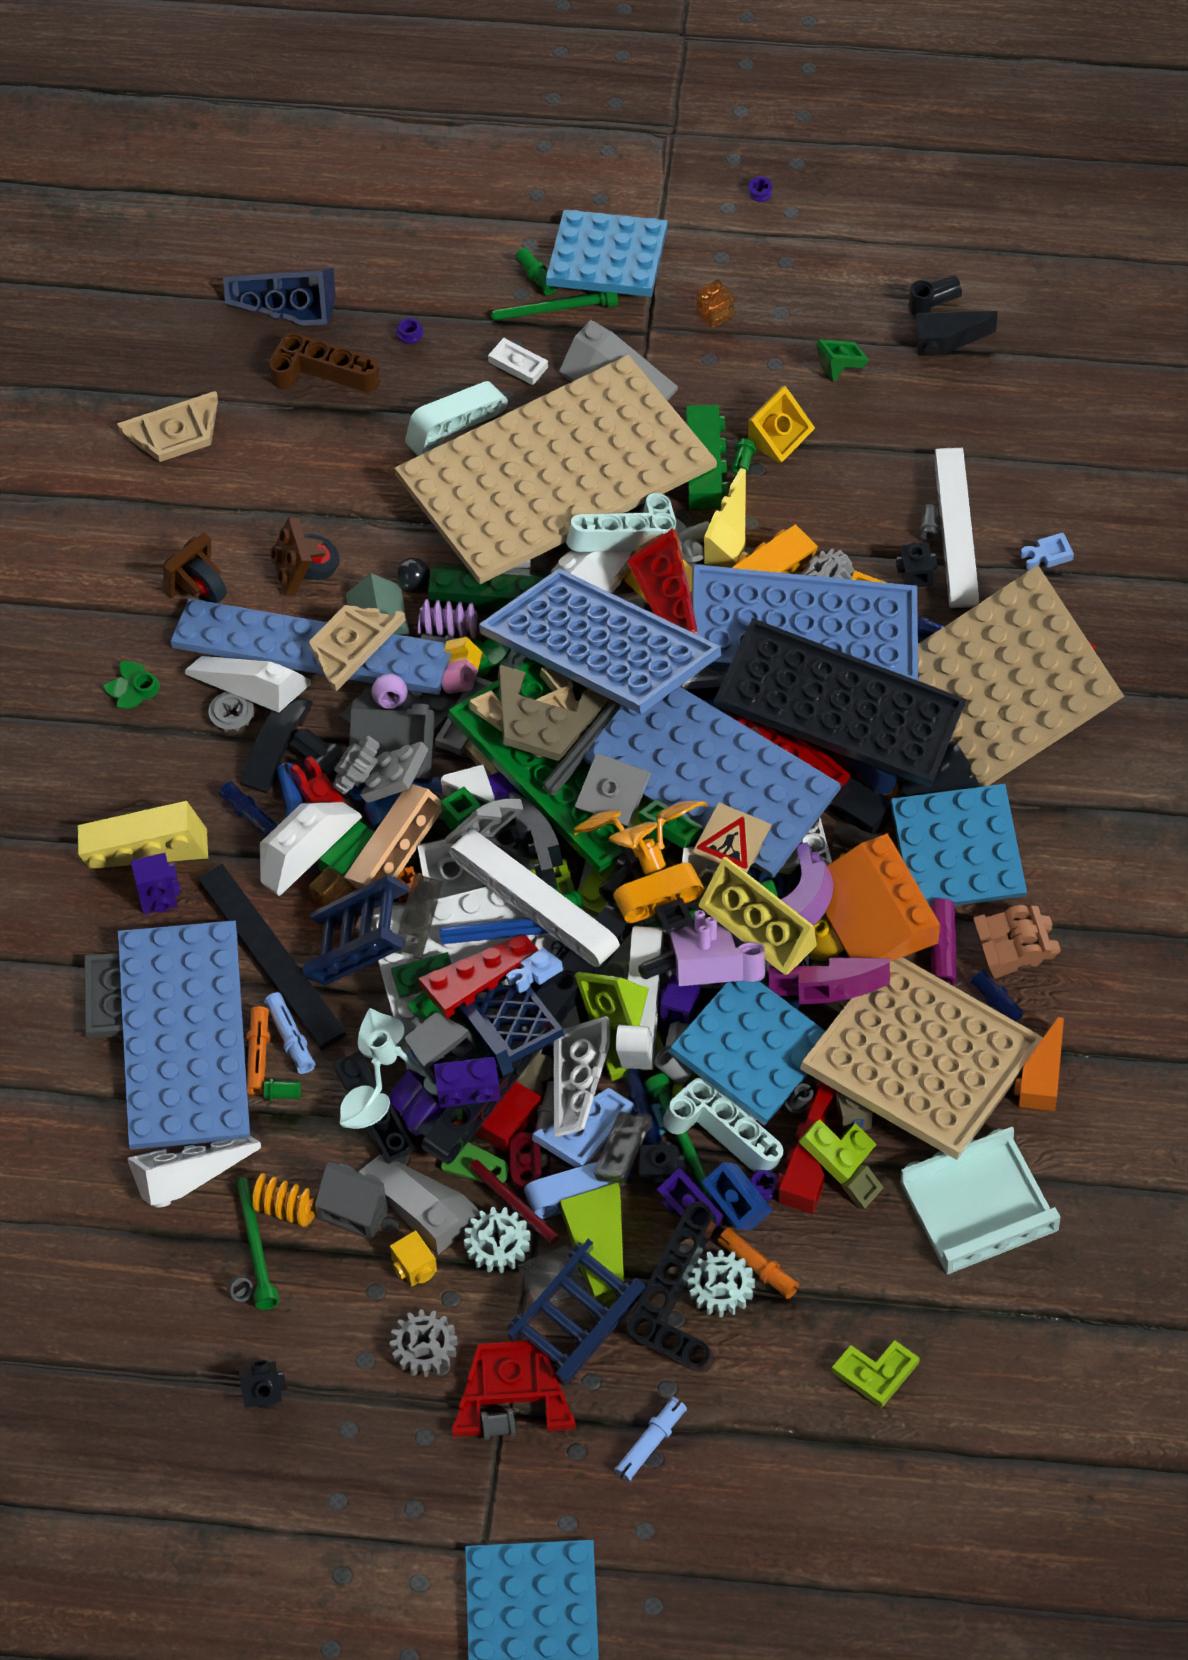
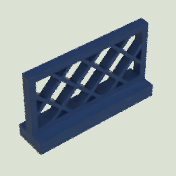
M506 976L498 981V986L490 991L484 989L481 991L487 992L485 999H476L467 1006L461 1004L454 1009L489 1057H495L497 1068L503 1076L514 1071L513 1062L565 1036L563 1028L531 987L519 993L516 983L511 986L499 985L501 981L507 979ZM495 993L506 994L504 1000H492ZM515 994L526 995L523 1002L512 1001ZM488 1008L499 1009L497 1015H485ZM508 1009L519 1010L516 1017L505 1016ZM527 1011H539L536 1018L524 1017ZM501 1024L512 1025L509 1032L498 1031ZM520 1026H532L529 1033H518ZM540 1027L553 1029L545 1034H537ZM513 1041L524 1042V1045L514 1050L510 1049Z

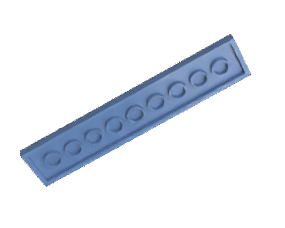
M188 598L172 636L171 645L172 648L233 659L269 661L288 669L325 675L310 650L309 641L328 622ZM392 634L349 679L374 684L378 677L384 674H394L402 678L407 685V690L439 695L442 689V676L447 668L451 653L445 652L446 643Z

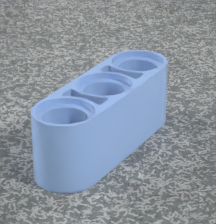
M599 1161L532 1181L524 1187V1193L530 1209L541 1219L561 1214L560 1200L615 1183L608 1164L604 1161Z

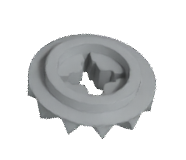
M225 692L212 700L208 710L209 718L216 729L220 727L226 733L232 729L239 731L240 727L248 726L250 719L254 717V706L252 701L230 692ZM236 709L237 716L231 714L227 717L226 710L234 711Z

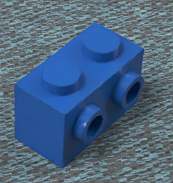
M723 1162L702 1181L708 1190L709 1197L727 1214V1220L736 1229L752 1230L773 1211L737 1164Z

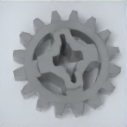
M831 549L828 554L821 551L819 557L812 556L809 564L804 563L802 565L805 569L797 572V574L852 580L850 574L854 572V568L852 567L853 563L842 550L835 552L834 549Z
M368 735L358 745L354 743L352 747H348L334 769L338 774L333 782V787L342 794H347L354 784L358 787L361 783H364L373 767L377 764L378 759L374 756L377 754L380 743Z
M420 1309L418 1317H414L411 1312L407 1313L408 1321L405 1322L399 1319L397 1321L399 1330L392 1329L391 1331L392 1339L394 1340L390 1341V1349L394 1351L392 1353L394 1362L400 1361L402 1371L411 1367L412 1376H415L418 1370H421L424 1377H428L429 1370L431 1369L439 1374V1366L443 1364L449 1367V1357H456L457 1354L454 1346L458 1345L457 1336L454 1335V1325L447 1326L446 1316L438 1320L434 1310L429 1316H425L423 1309ZM441 1336H443L445 1340L443 1348L440 1347L439 1343L441 1341ZM405 1338L409 1343L406 1351L403 1348Z

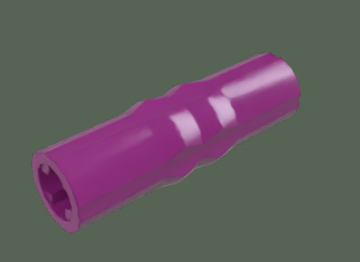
M939 898L930 902V907L940 923L938 944L930 946L931 974L953 986L956 984L954 902L950 899Z

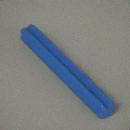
M530 918L441 927L439 930L440 942L443 945L517 937L523 934L527 936L548 933Z

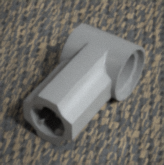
M679 1021L670 1024L666 1045L655 1057V1065L675 1084H682L693 1073L689 1067L669 1053L671 1046L690 1026L689 1023H681Z

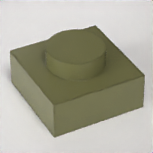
M860 1165L842 1185L856 1206L865 1209L884 1188L867 1165Z

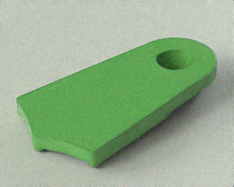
M469 1142L452 1163L447 1165L442 1162L441 1168L443 1172L480 1182L483 1181L469 1168L470 1164L476 1159L491 1172L494 1170L501 1171L496 1177L502 1183L509 1176V1167L504 1160Z

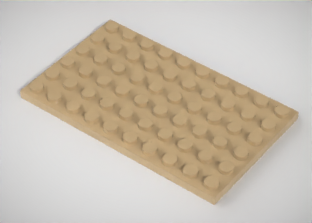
M627 355L417 456L394 469L399 481L477 582L482 584L565 543L571 519L575 515L625 513L645 503L647 496L652 493L664 494L716 468L717 460L634 360Z

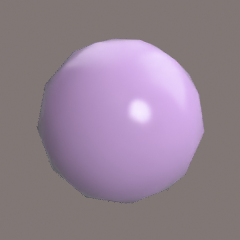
M384 674L376 679L371 692L374 701L379 707L395 709L404 703L408 690L406 683L400 676Z

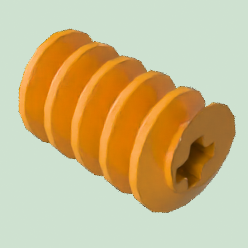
M261 1173L252 1194L253 1209L256 1212L264 1210L268 1216L275 1214L280 1220L287 1218L289 1223H296L298 1221L301 1227H307L316 1215L315 1203L318 1192L313 1198H310V1188H306L301 1195L299 1194L300 1186L298 1184H295L291 1191H289L288 1181L284 1180L280 1187H277V1177H272L269 1183H266V1174Z

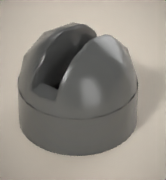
M243 1276L233 1277L227 1284L228 1295L237 1302L247 1301L254 1291L252 1282ZM244 1282V1285L239 1286L233 1291V1288Z

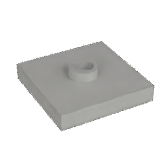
M596 753L575 807L593 815L609 810H619L621 815L616 818L623 826L630 828L651 773Z

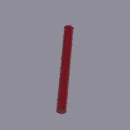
M478 1159L470 1164L469 1168L549 1244L554 1245L558 1242L560 1236Z

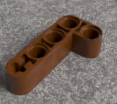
M295 333L287 334L281 339L269 362L272 383L280 389L291 387L297 380L300 372L366 392L373 391L380 385L379 367L375 358Z

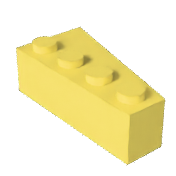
M187 801L78 825V855L89 869L132 865L131 860L166 853L167 862L208 858L207 828Z

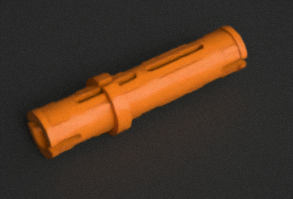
M257 1006L251 1008L250 1031L246 1034V1040L249 1043L246 1089L250 1095H261L264 1093L267 1044L270 1042V1033L268 1032L269 1009ZM258 1029H260L259 1045L257 1044ZM256 1057H258L257 1073L255 1072Z
M727 1228L720 1235L722 1238L718 1239V1244L722 1245L729 1252H735V1257L739 1260L744 1258L746 1266L751 1267L760 1276V1281L764 1284L769 1283L784 1295L786 1299L791 1298L795 1294L796 1289L799 1288V1283L782 1271L779 1263L776 1261L771 1262L735 1233L733 1229Z

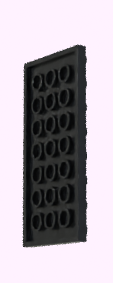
M752 618L715 697L713 706L931 788L967 699Z

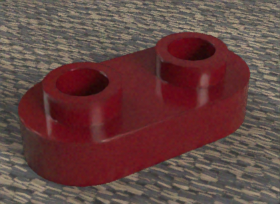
M520 1132L510 1141L511 1181L513 1186L520 1191H524V1187L530 1182L541 1179L540 1145L532 1140L533 1134L530 1132ZM524 1148L530 1150V1152L525 1154L520 1151ZM525 1175L532 1177L528 1181L521 1179Z

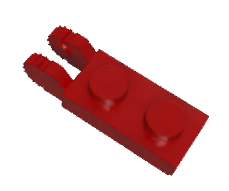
M312 756L304 760L307 770L313 777L312 780L307 781L305 773L297 764L289 768L291 776L300 788V793L308 803L344 802L346 804L326 774L322 773L321 767Z

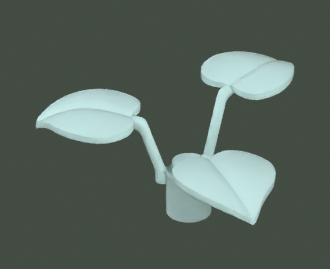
M371 1008L367 1011L361 1024L358 1048L364 1056L373 1058L372 1063L375 1070L376 1087L373 1089L371 1086H359L345 1096L340 1108L341 1118L339 1122L345 1128H365L377 1123L385 1116L390 1106V1099L386 1094L380 1093L382 1090L380 1064L390 1065L396 1060L397 1056H400L420 1075L426 1076L424 1080L425 1089L430 1094L438 1096L436 1084H432L423 1069L408 1057L401 1047H397L405 1036L403 1023L393 1016L382 1014Z

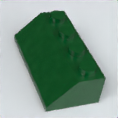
M437 562L432 568L428 590L430 607H434L436 600L440 601L441 608H445L447 601H450L452 609H456L458 602H462L463 610H467L469 603H473L474 610L479 615H493L546 578L548 571L512 568L479 584L464 564Z

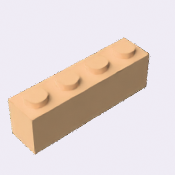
M414 784L411 785L409 790L403 791L344 878L357 889L386 875L397 878L417 849V845L422 842L441 814V800L428 788Z

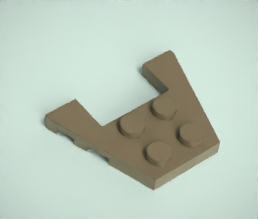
M500 665L498 680L500 681L499 696L502 710L501 725L504 745L559 761L578 740L582 731L592 724L596 715L606 708L607 697L583 690L576 712L521 696L519 692L526 672Z

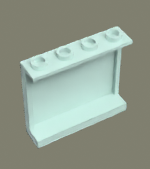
M1013 1127L1004 1130L996 1129L979 1140L972 1139L958 1160L939 1151L932 1158L922 1162H911L901 1170L900 1184L947 1275L1059 1231L1061 1217L1055 1207L1050 1209L1013 1139Z

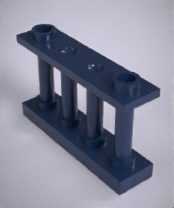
M386 875L310 913V919L323 925L320 956L304 964L303 975L325 986L403 949L404 938L390 930L393 900L408 893L410 887L398 881L397 878ZM381 906L378 928L371 931L373 911ZM361 916L359 937L352 941L354 919ZM342 925L339 947L332 950L335 928Z
M589 1238L584 1244L579 1242L574 1246L568 1255L570 1260L524 1315L518 1313L508 1325L510 1329L508 1337L512 1342L522 1335L556 1363L555 1367L558 1369L556 1379L565 1386L569 1384L638 1302L646 1288V1285L637 1278L631 1284L628 1281L624 1283L592 1257L589 1253L594 1247L593 1242ZM580 1264H583L617 1292L616 1297L619 1299L612 1307L608 1305L604 1307L569 1278ZM561 1287L597 1316L598 1324L592 1331L588 1329L583 1330L549 1301ZM540 1311L577 1340L576 1344L578 1347L571 1355L568 1353L563 1354L529 1325Z

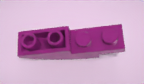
M829 958V966H796L787 975H784L774 966H769V989L778 996H799V1004H818L846 1000L865 995L890 984V958Z

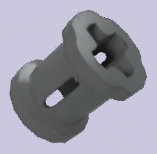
M513 1408L507 1409V1412L496 1414L481 1412L484 1440H489L491 1436L507 1434L511 1437H516Z

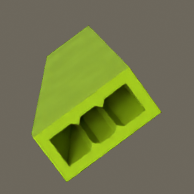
M619 1183L560 1200L561 1216L573 1248L579 1242L584 1244L589 1238L593 1242L594 1247L589 1254L624 1282ZM580 1264L590 1295L604 1307L606 1305L612 1307L619 1299L616 1297L617 1292L583 1264Z

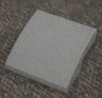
M521 799L496 800L481 806L445 838L446 843L455 844L471 829L484 837H493L523 810Z

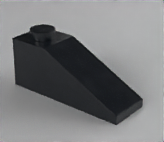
M997 311L916 313L917 355H944L996 332Z

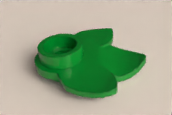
M488 638L483 643L480 640L473 639L472 642L482 651L477 677L485 676L492 667L502 663L509 655L511 648L491 638Z
M130 661L120 662L122 677L103 685L104 690L110 697L118 699L117 708L120 709L135 708L144 699L156 696L160 689L159 681L153 674L146 672L143 665Z

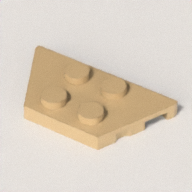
M213 391L117 423L119 432L159 462L210 446L218 405L217 392Z
M344 605L309 641L310 650L333 690L337 691L406 621L405 613L396 611L395 615L382 614L380 609H361L357 606Z

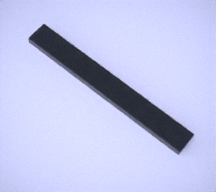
M221 864L198 877L199 884L225 920L236 921L237 936L277 991L281 993L285 1002L320 1050L345 1037L346 1030L306 976L303 975L301 969L225 866Z

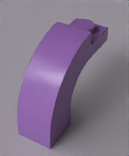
M805 842L796 847L802 870L800 882L792 893L780 900L814 926L824 915L830 904L833 894V878L824 860L821 861L819 853L817 851L812 852L808 842Z

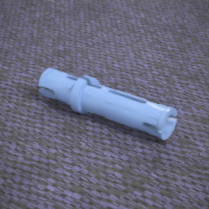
M277 992L268 995L264 1003L269 1009L272 1019L284 1040L283 1047L286 1053L290 1054L298 1073L305 1074L312 1071L316 1064L306 1047L307 1041L298 1031L281 993Z
M671 1397L659 1415L651 1418L648 1422L649 1427L618 1466L614 1468L615 1473L620 1477L625 1469L629 1467L622 1478L624 1481L630 1482L632 1480V1477L660 1444L662 1439L670 1436L672 1433L671 1428L683 1413L687 1411V1407L682 1402L674 1412L672 1411L679 1401L677 1398Z

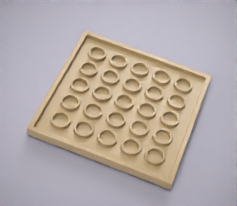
M1038 565L918 644V681L967 699L950 741L954 740L963 751L971 766L972 776L970 778L976 776L980 787L989 786L1124 697Z
M902 957L890 962V984L865 995L851 998L804 1058L800 1069L958 1160L1015 1082V1079L1020 1075L1024 1064L1044 1037Z

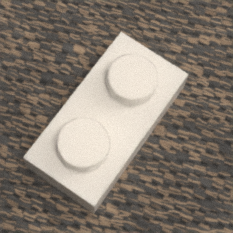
M505 338L488 355L489 363L531 385H534L548 368V361Z

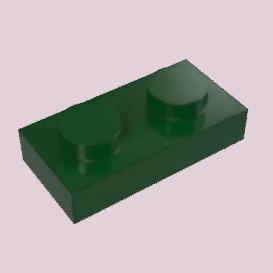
M442 953L391 968L399 999L423 992L420 988L419 978L451 965L449 953Z

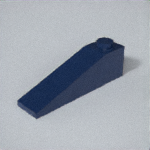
M333 268L223 276L226 304L268 314L271 317L292 321L302 326L324 325L330 322L336 296Z

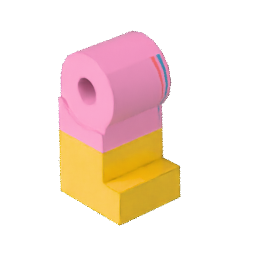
M467 637L446 641L445 652L451 653V656L442 676V687L448 694L469 691L473 688L477 677L482 651Z

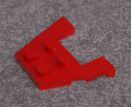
M529 1341L478 1344L467 1379V1386L460 1401L459 1412L452 1427L453 1437L481 1436V1405L546 1401L547 1431L576 1430L574 1416L571 1414L550 1360L543 1352Z

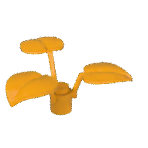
M706 801L679 802L656 814L657 822H646L627 829L616 818L621 815L619 810L604 811L591 816L574 828L573 832L576 836L578 833L593 831L606 824L615 825L619 832L609 837L610 842L633 849L635 856L640 861L644 874H649L666 867L661 852L665 848L662 833L663 824L668 820L687 813L697 806L708 807ZM657 827V843L654 842V839L643 840L644 836Z

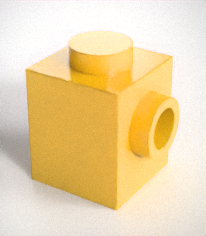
M416 1230L390 1245L391 1257L394 1262L392 1264L397 1276L401 1280L405 1278L411 1287L417 1283L427 1282L437 1272L436 1258Z

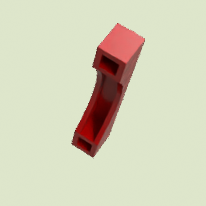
M818 1079L816 1089L819 1090L816 1098L812 1097L807 1104L806 1114L809 1115L806 1123L800 1122L797 1129L796 1139L798 1141L818 1119L824 1123L828 1115L835 1108L837 1090ZM798 1142L796 1148L791 1147L789 1149L785 1162L788 1165L785 1174H779L775 1190L779 1191L780 1204L814 1214L823 1191L824 1173L820 1163Z

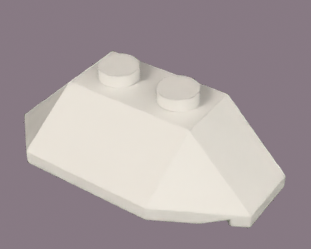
M344 802L301 803L260 842L261 883L278 896L282 895L362 818L361 814Z

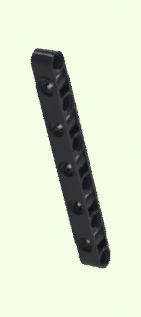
M608 903L595 918L596 921L616 936L620 946L630 935L633 926L636 924V922H626L619 907L613 903ZM570 949L561 961L563 970L545 981L537 991L536 995L559 1025L582 997L575 974L577 972L600 974L616 951L599 967H595ZM563 985L571 986L568 989H560ZM527 1011L524 1017L536 1018L539 1011ZM520 1026L518 1033H524L526 1030L531 1029L532 1026ZM540 1027L537 1034H545L553 1029ZM513 1041L510 1049L514 1050L524 1045V1042ZM542 1048L513 1062L514 1071L498 1078L501 1100ZM501 1100L446 1107L445 1111L426 1134L421 1148L447 1165L452 1163ZM459 1119L466 1120V1122L461 1125L453 1124L456 1120Z

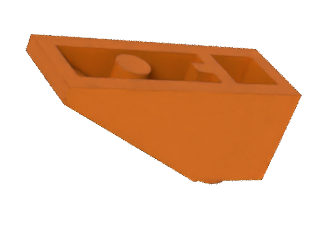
M1058 1017L1024 1064L1022 1078L1017 1077L1015 1079L1014 1095L1020 1096L1019 1107L1055 1111L1064 1018Z

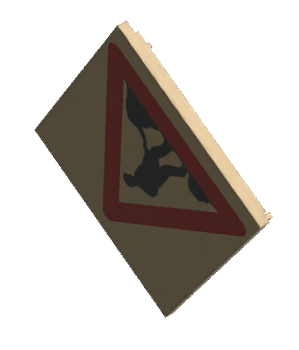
M719 802L692 853L717 864H720L723 857H727L747 873L751 864L754 863L772 824Z

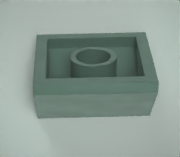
M371 573L346 593L348 606H357L361 609H380V613L395 615L396 611H402L405 613L406 621L393 634L409 633L400 584Z

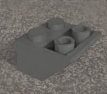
M328 1161L315 1203L317 1219L372 1241L388 1212L384 1183L376 1176L357 1173L346 1164L339 1163L337 1165Z

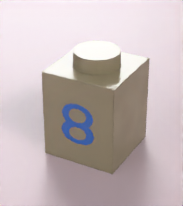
M836 1091L835 1109L841 1133L844 1134L854 1123L862 1130L871 1129L873 1111Z

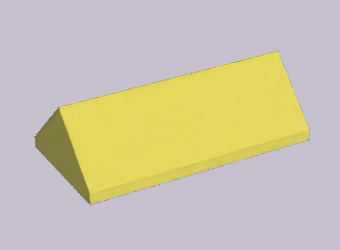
M727 857L722 858L698 906L744 943L755 942L765 947V960L784 975L789 974L817 946L814 926Z

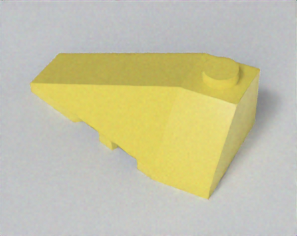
M740 468L730 485L728 497L724 496L722 499L721 510H716L704 536V565L732 568L742 556L748 557L749 555L745 552L746 469Z

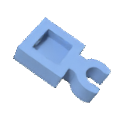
M1059 533L1037 540V548L1033 546L1022 548L1020 556L1021 558H1033L1026 561L1027 570H1031L1042 562L1049 568L1072 561L1074 553L1064 533Z
M542 948L521 961V969L510 971L506 977L508 984L511 986L516 983L517 991L521 993L530 987V983L535 981L540 985L563 970L562 962L545 948Z

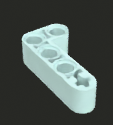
M485 381L424 405L412 414L405 443L417 456H420L442 445L444 437L498 416L507 407L508 399L491 382Z
M652 493L646 498L643 513L575 515L570 522L566 544L570 549L577 552L640 551L672 528L675 530L676 519L671 502L668 497L661 493Z
M703 1078L691 1081L670 1102L663 1117L664 1127L673 1134H682L698 1122L755 1173L759 1170L774 1172L783 1156V1147L776 1138L736 1103Z

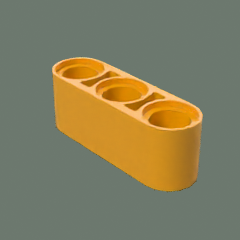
M684 862L624 884L616 889L613 897L625 921L634 923L654 916V908L680 898L686 904L699 898L704 892V887L692 864Z

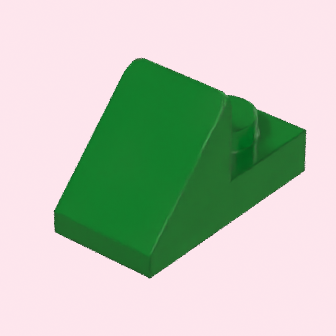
M819 339L816 343L820 366L833 382L837 380L845 367L864 368L869 361L856 342Z
M656 799L641 810L638 817L641 823L657 822L656 814L669 806ZM684 815L666 821L662 827L664 846L666 847L673 842L683 849L688 847L701 837L703 826ZM656 827L653 831L648 833L650 838L654 839L655 843H657Z

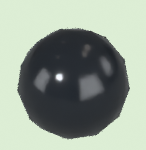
M410 557L404 559L398 565L399 584L405 591H421L428 585L430 569L420 558Z

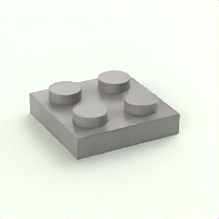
M419 742L379 755L377 757V764L366 779V784L360 796L369 803L409 790L429 749L423 742Z

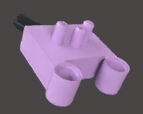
M697 910L693 913L694 924L667 934L669 952L647 960L638 966L641 978L646 980L674 968L679 986L743 980L755 982L765 977V947L755 942L744 943L715 918L708 917L705 919V912Z

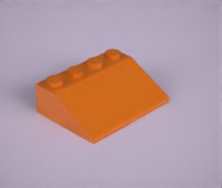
M888 833L859 844L827 866L833 878V894L824 915L848 958H890V962L938 944L940 923Z

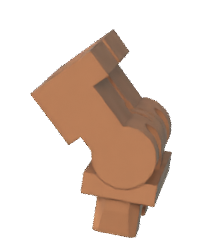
M1017 905L993 916L986 917L984 914L973 918L994 979L1018 971V967L1023 965L1037 967L1044 959H1053L1061 951L1058 941L1049 939L1047 935L1052 930L1053 925L1050 916L1041 915L1038 906L1031 905L1028 908L1024 905Z

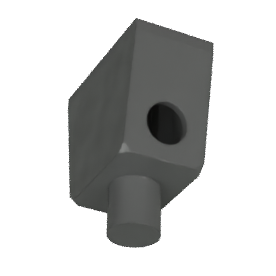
M439 1013L433 1014L425 1021L421 1018H414L408 1024V1031L410 1033L406 1035L405 1041L414 1058L434 1085L436 1084L434 1064L464 1061L479 1050L468 1029L448 1018L446 1019L445 1016Z

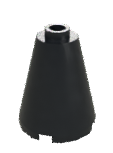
M952 740L947 747L931 788L905 779L899 784L900 791L896 794L900 798L980 786L976 776L970 778L972 776L971 766L959 745Z

